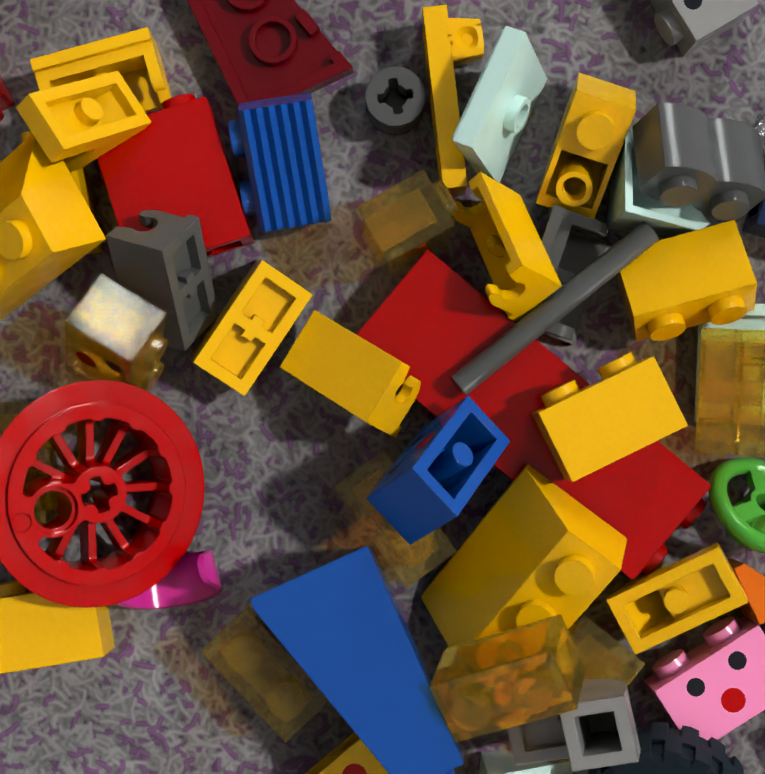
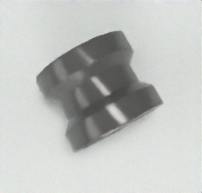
M390 66L379 70L370 79L366 88L365 103L369 121L378 131L387 135H402L415 128L422 118L425 106V89L419 77L413 71L404 67ZM397 90L398 92L402 93L405 97L410 96L411 98L405 99L402 95H399L397 93Z

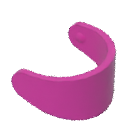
M212 549L184 554L177 565L156 585L142 594L116 605L130 609L154 610L195 604L214 598L221 593L222 587Z

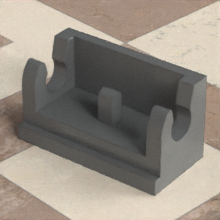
M553 205L546 214L539 237L562 286H564L602 255L610 231H608L609 225L601 221ZM587 299L542 334V336L573 345ZM535 306L532 310H530L528 313H526L524 316L518 319L516 323H518L521 319H523L526 315L533 311L537 306Z
M158 210L140 211L138 214L141 225L147 228L153 227V229L141 232L133 228L116 226L106 235L131 334L186 351L219 317L200 219L190 214L186 217H181Z

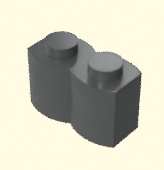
M657 103L633 126L638 187L644 195L671 207L691 204L697 210L712 215L719 220L741 218L765 199V169L760 134L752 126L733 119L709 118L699 109L679 103Z

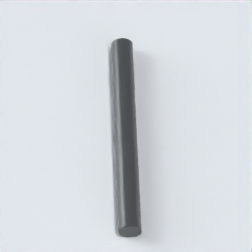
M646 222L640 223L454 373L451 379L455 385L467 396L658 242L659 239L655 231Z

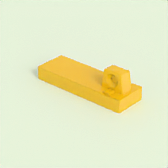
M447 5L422 7L421 28L441 198L463 196L468 186L465 159L452 141V136L460 121L454 67L483 59L484 39L480 19L448 18Z

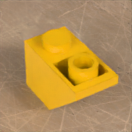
M580 72L578 73L556 135L536 204L548 208L557 205L565 208V210L595 218L636 112V91Z

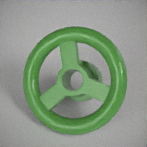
M737 457L726 460L717 466L709 480V484L712 485L708 490L712 508L733 540L746 548L765 554V460L752 457ZM746 475L750 490L743 500L738 501L732 506L727 494L728 482L735 476Z

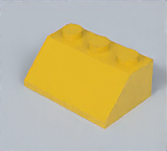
M33 134L0 162V321L106 240L64 160L51 163Z
M527 464L421 595V599L456 661L506 698L511 695L621 571L627 538Z

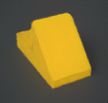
M119 71L29 93L16 107L50 162L53 163L63 159L70 172L81 169L138 134L152 123Z
M717 542L669 566L662 560L650 574L643 575L641 573L634 580H631L608 596L606 601L636 655L748 603V598Z

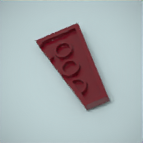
M187 0L238 106L239 103L307 92L313 93L353 73L352 65L340 51L333 47L322 34L316 22L305 9L302 10L295 0Z

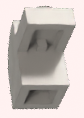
M617 679L570 681L567 688L506 697L502 702L515 766L569 758L572 772L639 762L641 748L627 684L624 681Z

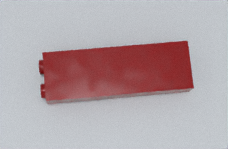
M427 249L356 335L410 366L404 382L409 376H413L421 381L420 390L415 401L434 417H438L466 397L455 385L451 376L513 327L516 322L509 319L503 311L492 305L485 296ZM535 340L467 395L510 440L493 466L513 482L527 464L627 538L621 573L631 580H634L640 572L643 575H648L666 556L668 547L664 543L678 526L683 529L688 528L701 515L707 505V501L702 497L712 485L659 441L574 482L564 480L532 413L545 407L541 395L574 379L579 389L590 384L539 341Z

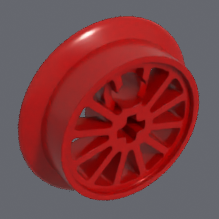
M90 380L68 384L48 392L24 408L12 420L0 437V561L7 571L20 584L44 599L62 605L83 608L103 607L129 600L161 581L177 565L190 546L197 531L204 504L205 482L201 457L197 445L182 419L165 402L150 392L137 386L111 380ZM104 418L109 419L112 422L111 427L94 457V421H102ZM76 422L78 434L77 460L61 436V433L65 431L67 426ZM126 432H131L139 441L138 447L110 465ZM46 441L50 442L63 463L64 469L62 471L37 460L36 454ZM145 459H149L152 470V477L150 479L123 480V474ZM30 467L47 475L46 477L35 478L24 485L27 471ZM90 479L100 483V489L92 493L93 503L86 502L81 497L82 494L90 490ZM54 491L58 500L55 511L58 515L48 523L37 522L34 516L36 501L44 493ZM153 491L150 507L146 514L125 504L128 492ZM120 512L141 523L140 528L128 542L113 520ZM96 523H100L115 547L112 553L101 558H97ZM80 524V560L66 561L62 557L77 526ZM44 536L52 538L45 551L39 546V540Z

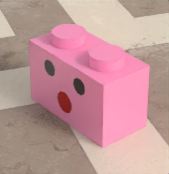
M731 616L716 622L703 633L705 642L687 653L683 649L674 650L660 658L652 666L655 674L645 679L644 682L674 729L681 730L682 725L699 730V736L706 740H709L711 737L718 740L765 710V634L758 624L745 617L736 621Z

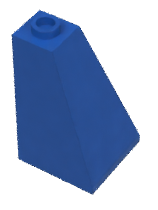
M365 546L250 598V602L257 615L389 774H456L454 768L464 764L462 751L374 547Z

